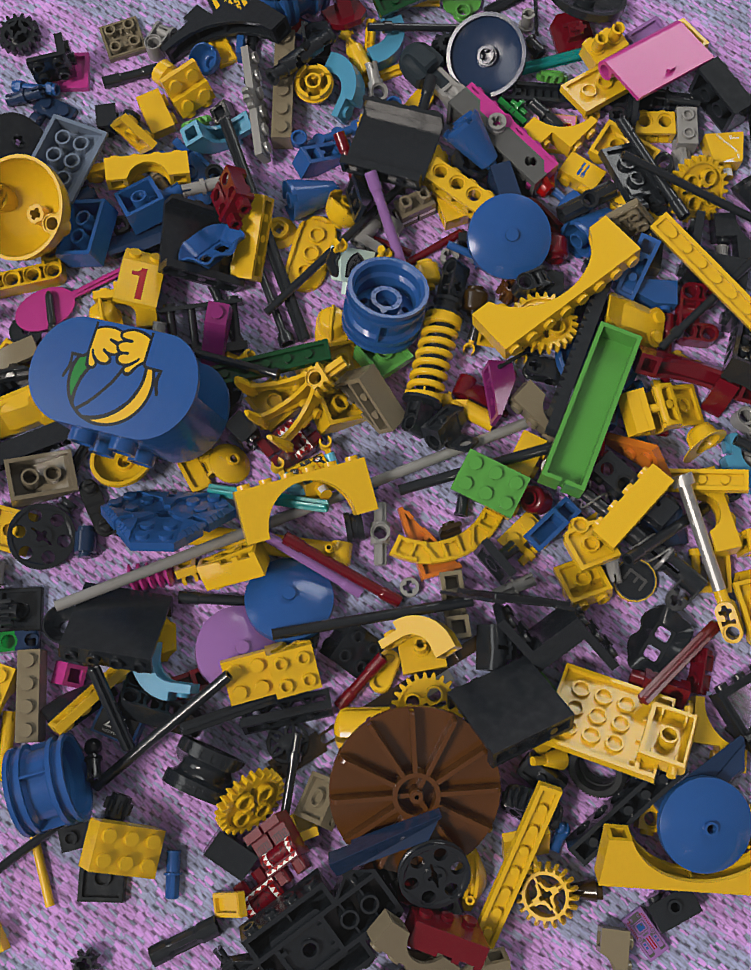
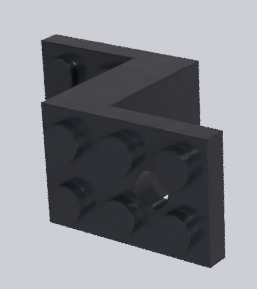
M697 210L694 217L689 218L688 225L684 227V230L701 245L706 212ZM706 251L730 276L747 260L745 258ZM682 261L681 264H678L675 276L678 277V284L684 285L688 282L703 283ZM749 270L737 281L745 291ZM724 306V312H721L719 317V324L722 325L721 332L730 333L740 320Z
M568 599L567 601L571 602L570 606L575 607V611L555 609L530 629L522 620L518 621L514 617L515 613L508 604L504 606L500 603H494L492 605L499 628L540 672L583 640L591 646L612 671L620 666L616 659L618 653L612 647V641L606 634L602 636L599 632L600 628L593 619L588 620L585 616V610L579 603L575 605Z

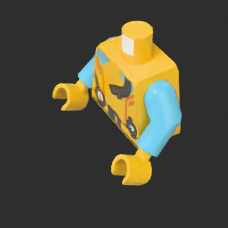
M327 436L328 445H323L321 439H319V447L322 451H325V455L323 453L317 454L285 469L286 473L293 472L295 476L303 474L302 469L315 466V469L318 470L324 468L323 463L334 460L337 462L335 453L331 451V437ZM278 457L277 459L280 467H276L271 461L270 469L273 473L279 475L286 474L283 469L284 460ZM304 481L296 483L286 490L292 495L311 498L320 497V499L328 500L335 489L321 482Z

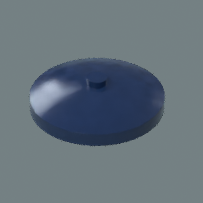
M488 11L469 16L457 26L450 37L446 52L449 74L457 83L463 84L465 87L473 82L477 87H481L489 98L507 92L518 82L526 66L527 45L522 31L514 21L501 13Z

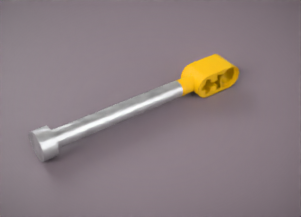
M688 472L672 477L674 480L673 489H679L717 603L715 616L722 637L728 643H738L744 635L745 627L736 602L729 598L691 485L695 483L693 473ZM723 606H726L727 609L731 608V611L729 613V621H727L728 616L726 611H721ZM736 627L740 634L732 636L728 633L727 628Z

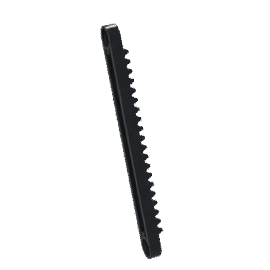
M518 81L510 89L512 94L497 96V99L502 97L509 104L512 99L517 102L523 99L526 101V107L533 98L537 97L543 105L549 108L556 107L557 109L564 108L567 110L572 108L577 110L559 91L562 84ZM630 92L602 107L600 111L609 112L614 107H622L626 110ZM670 92L672 96L696 99L695 96L689 93ZM656 93V96L664 97L665 95L663 93ZM650 95L640 100L639 110H665L664 100L654 99L651 109H648ZM669 104L668 111H675L676 107L682 106Z
M613 280L606 284L601 292L590 296L547 411V415L550 418L544 432L545 435L553 438L556 436Z

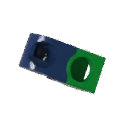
M41 631L0 632L1 655L16 653L17 650L41 649Z

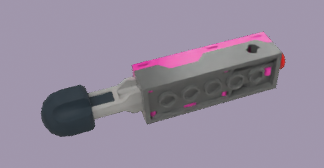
M413 42L407 45L400 55V70L405 79L416 89L423 87L426 74L437 76L438 79L433 94L442 101L447 109L446 124L453 129V123L470 110L473 112L476 108L498 155L496 164L506 161L511 162L521 195L536 198L539 195L542 198L549 196L555 188L554 177L559 165L556 158L552 154H548L538 141L533 140L523 127L517 125L511 115L501 110L496 101L491 100L485 95L481 87H477L473 82L466 87L463 84L457 83L443 69L444 58L432 46L424 42ZM493 113H501L506 117L505 130L499 135L491 134L487 129L488 118ZM496 121V123L493 122V125H494V126L500 125V122H498V121Z

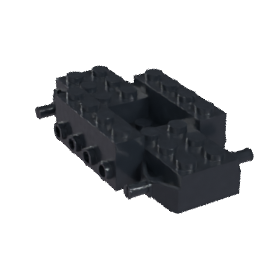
M372 862L361 866L358 865L340 875L334 889L331 888L320 870L316 868L239 926L241 944L248 953L229 956L222 945H219L218 949L216 947L213 953L221 962L219 970H362L371 966L377 958L366 932L384 909H387L399 918L402 916L404 909L395 893ZM308 943L316 945L315 950L311 953L303 951V947Z

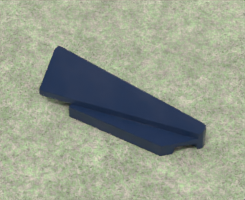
M162 224L155 225L137 235L134 231L112 236L108 248L109 255L114 259L124 256L126 248H137L147 253H154L160 250Z
M740 735L684 779L692 776L708 775L731 783L745 771L746 742L744 737ZM668 791L653 804L657 812Z
M436 808L352 839L350 845L328 852L330 868L336 876H340L358 865H364L429 841L438 820L442 818L440 809Z

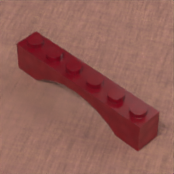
M639 345L631 366L634 372L653 378L680 380L708 389H712L722 372L721 367ZM740 385L733 399L751 404V391Z

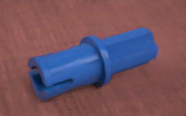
M167 850L166 872L163 874L166 875L165 898L177 899L179 897L180 875H182V872H180L181 850Z

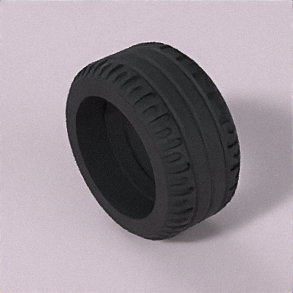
M572 754L568 755L569 764L567 769L571 780L576 784V787H579L582 792L589 794V796L608 798L616 795L623 789L630 775L617 770L616 777L614 778L598 777L587 768L583 758Z

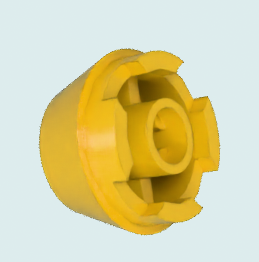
M318 63L317 65H304L301 67L294 80V89L298 97L312 105H319L325 102L334 87L332 74L325 66Z

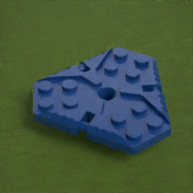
M169 491L125 492L123 496L111 499L108 503L100 506L101 515L113 530H116L117 535L130 551L175 552L202 537L203 531L211 532L236 518V509L225 498L220 497L219 494L209 492H177V494H170Z

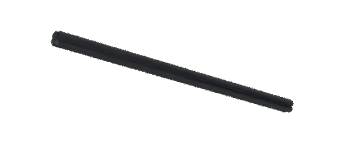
M227 116L219 120V124L234 165L246 170L245 182L249 185L251 193L258 194L232 121ZM270 228L266 253L282 293L291 283ZM293 293L284 303L298 341L305 342L310 339V335Z

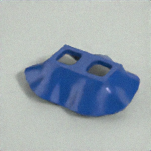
M228 224L207 226L182 244L178 259L179 261L192 262L210 269L223 258L231 256L235 249H237L238 244L246 238V235L241 229H230ZM221 246L229 248L224 252H219L216 250ZM205 257H212L209 262L201 261Z

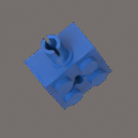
M149 175L114 193V196L134 233L137 235L161 223L164 201L171 194L183 195V191L178 182L163 190L158 189Z

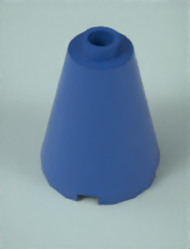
M476 108L473 112L470 110L453 123L454 126L451 131L447 129L444 132V139L480 169L486 168L488 170L490 165L497 163L496 158L498 155Z
M287 179L283 181L282 197L287 201L285 209L290 220L297 221L326 207L330 192L334 189H340L339 185L335 184L334 181Z
M603 207L570 220L561 227L560 234L568 239L569 252L574 257L580 259L581 257L589 258L591 256L588 241L589 227L599 221L598 218L613 211L612 209Z

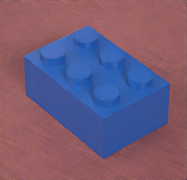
M105 198L75 200L71 204V218L69 220L71 231L57 245L55 256L68 267H103L118 211Z

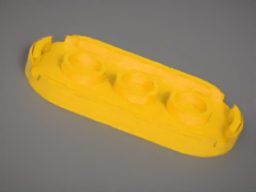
M312 216L309 217L310 219L304 220L299 224L285 265L290 283L298 278L331 247L332 239L335 236L337 238L336 228L328 218ZM326 263L296 291L308 293L319 288L323 284L328 271Z

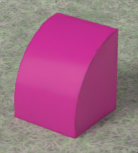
M56 660L50 683L74 688L82 687L88 667Z

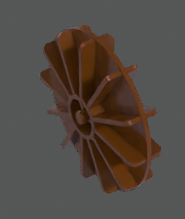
M410 703L407 706L392 708L373 717L370 716L354 730L338 751L329 781L330 809L344 842L350 845L352 839L439 808L442 818L438 820L430 839L451 841L458 845L466 856L481 843L487 833H491L493 829L492 824L500 802L501 781L498 766L492 769L487 762L488 750L468 722L452 711L433 706L412 705ZM410 848L374 860L372 863L378 870L383 868L397 872L401 858ZM443 848L437 849L434 852V856L441 857L445 855L446 850ZM416 856L412 858L411 863L414 865L420 864L423 861V857ZM430 864L431 870H432V872H433V871H434L433 865Z

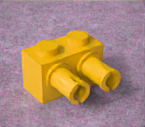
M616 22L611 28H604L599 34H596L595 38L590 37L582 43L579 56L588 69L597 66L601 60L629 46L628 41L622 34L625 30L622 22Z

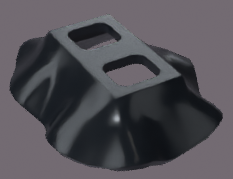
M664 604L646 611L641 617L640 629L628 639V665L634 670L644 672L648 668L652 672L659 673L691 641L693 637L692 626L680 614L669 609ZM659 626L671 632V636L666 643L657 639L654 635ZM648 645L660 651L656 661H651L644 656L643 653Z

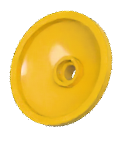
M93 453L90 456L92 474L101 484L108 487L120 488L132 485L142 479L150 470V468L127 461L128 456L117 453L114 459Z

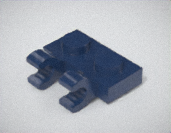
M46 95L45 98L37 100L33 106L34 112L29 118L41 127L46 118L51 120L53 114L74 120L79 112L76 108Z

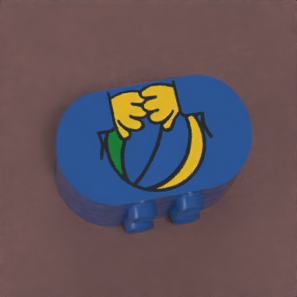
M74 317L52 328L39 343L31 360L28 381L30 393L36 406L44 415L70 430L67 438L69 441L89 447V452L102 457L114 459L117 453L128 456L127 461L147 468H153L156 459L171 463L190 461L203 455L215 445L228 422L230 395L224 379L215 369L201 363L196 358L191 347L175 335L90 317Z

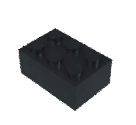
M718 56L698 68L688 92L695 96L696 99L701 100L700 107L721 133L730 132L741 125L750 112L751 94L744 89L739 79L734 77L727 65Z

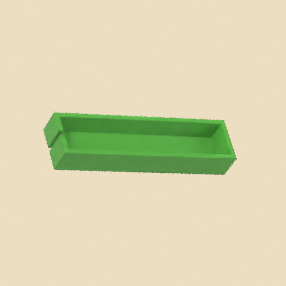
M601 321L537 483L555 490L559 486L561 487L560 492L577 499L584 493L642 336Z

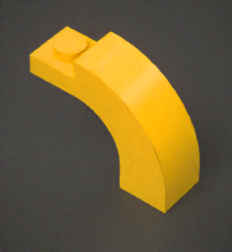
M113 281V289L101 288L98 291H93L95 303L98 302V298H101L103 301H109L114 305H127L113 301L117 281ZM127 305L135 310L136 327L150 330L153 329V321L160 322L157 309L154 311Z
M419 615L396 619L393 621L396 630L387 631L383 635L384 638L378 641L382 649L392 650L412 637L421 636L428 642L436 658L445 659L463 648L457 636L448 626L438 620Z

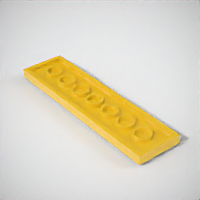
M685 18L678 20L684 23L694 36L708 48L709 42ZM598 65L562 84L559 90L584 117L629 93L616 77L610 80L603 79L599 73Z

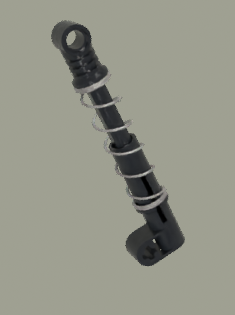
M545 460L541 464V471L545 463ZM589 479L584 493L579 498L582 499L580 508H585L589 505L598 513L596 520L599 515L604 518L609 513L607 508L610 504L606 502L608 494H596L590 489L592 481ZM568 495V497L572 499V501L577 499L575 497ZM639 522L624 540L629 543L628 547L632 549L656 533L651 534ZM663 543L645 555V562L653 563L655 570L665 573L674 581L665 596L667 607L673 611H681L686 608L708 582L707 579L682 560L674 548H668ZM677 585L682 587L686 592L690 594V596H687L683 592V594L681 595V601H673V595L678 596L680 592V589L677 587Z

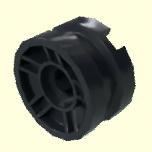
M349 512L343 513L348 542L352 543L357 539L364 541L365 533L362 515H353Z

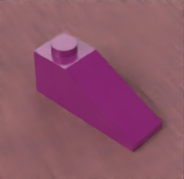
M208 301L204 321L202 350L225 356L233 314L230 304ZM204 359L200 360L201 363L208 366L219 364Z
M488 360L482 370L491 426H495L502 416L516 381L517 373L514 370L513 362L498 369L497 366L506 361Z

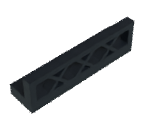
M329 688L305 693L257 710L256 712L259 715L247 717V714L243 715L240 718V723L244 734L249 735L334 716ZM318 697H326V700L314 702ZM295 702H301V703L304 704V705L292 707V705H293ZM277 706L282 709L269 712L273 707Z

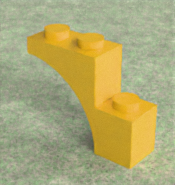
M591 116L580 124L558 127L546 124L533 117L523 128L533 140L538 141L542 145L544 150L552 144L568 157L572 151L577 153L586 139L590 140L597 131L595 128L598 120Z
M690 696L686 706L693 707V714L699 717L693 743L714 746L709 754L710 759L730 743L720 737L712 727L706 713L705 697ZM745 750V771L742 772V773H745V774H746L747 751H748V750Z

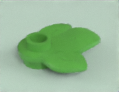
M443 0L444 10L452 14L453 18L459 23L478 11L481 6V0Z

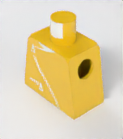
M743 131L705 134L700 142L703 155L713 157V160H719V165L724 166L722 173H727V176L723 179L724 181L733 179V171H737L743 161Z

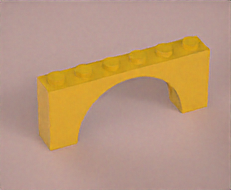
M357 455L344 458V463L337 464L336 460L323 463L324 468L318 470L315 469V466L302 469L303 474L295 476L293 472L280 475L281 479L273 482L272 478L258 481V486L251 488L249 483L237 486V491L232 494L246 545L270 539L269 518L274 503L287 488L299 482L316 481L333 487L346 499L353 515L379 509L365 457L358 459Z

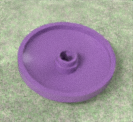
M245 606L227 607L213 614L202 626L195 645L196 664L202 677L210 684L222 674L221 660L265 649L264 646L277 642L269 640L255 630L247 617ZM224 686L220 692L228 695L227 688Z

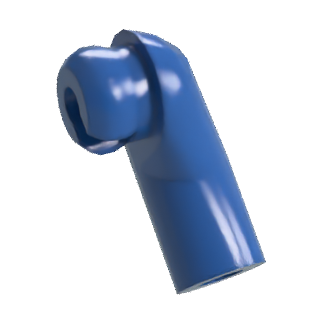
M566 821L559 823L550 843V850L560 853L564 840L571 831L570 825Z

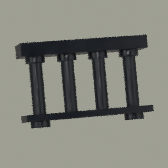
M238 295L227 296L226 300L214 301L230 304L233 309L231 319L233 338L231 342H227L225 353L227 351L238 353L250 349L248 340H244L241 337L238 306L245 305L244 300L239 298ZM208 302L176 306L175 303L164 304L163 308H157L160 315H166L168 333L177 336L175 314L187 313L191 344L189 345L190 347L202 350V343L199 342L196 311L207 310Z

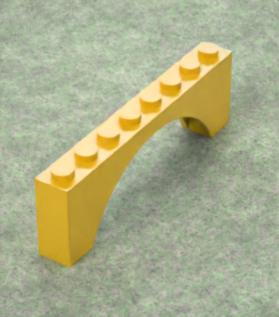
M606 215L589 227L590 261L580 279L565 293L548 302L527 307H509L487 302L472 313L473 326L505 360L511 355H517L523 346L527 343H533L539 334L545 330H550L559 319L569 316L575 307L585 304L590 296L601 292L606 284L612 280H617L626 269L633 268L639 262L641 248Z
M604 824L594 866L599 886L751 896V850L744 853L738 861L727 869L711 874H701L686 870L678 864L661 860L647 852L634 839L628 825Z

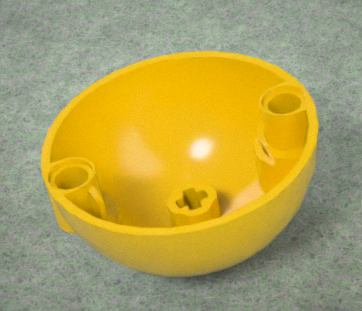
M14 154L0 159V258L12 261H28L46 255L71 231V223L69 221L71 218V204L65 185L51 167L33 156Z

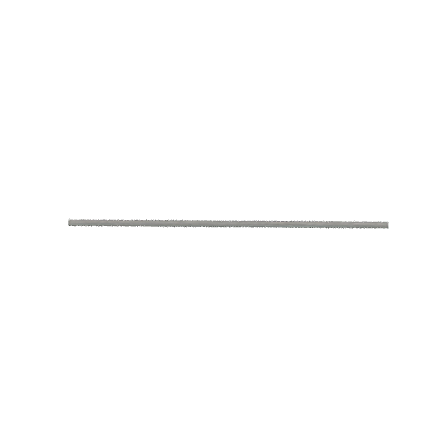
M545 409V416L549 420L550 417L547 415L548 409ZM522 418L476 436L479 438V443L473 449L529 428L525 422L526 419ZM470 441L462 442V443L460 444V446L469 445L471 442H470ZM445 448L371 477L373 488L465 452ZM338 491L333 492L332 496L328 499L330 505L345 500ZM296 508L286 510L269 518V529L314 511ZM242 528L54 601V606L57 612L245 539Z

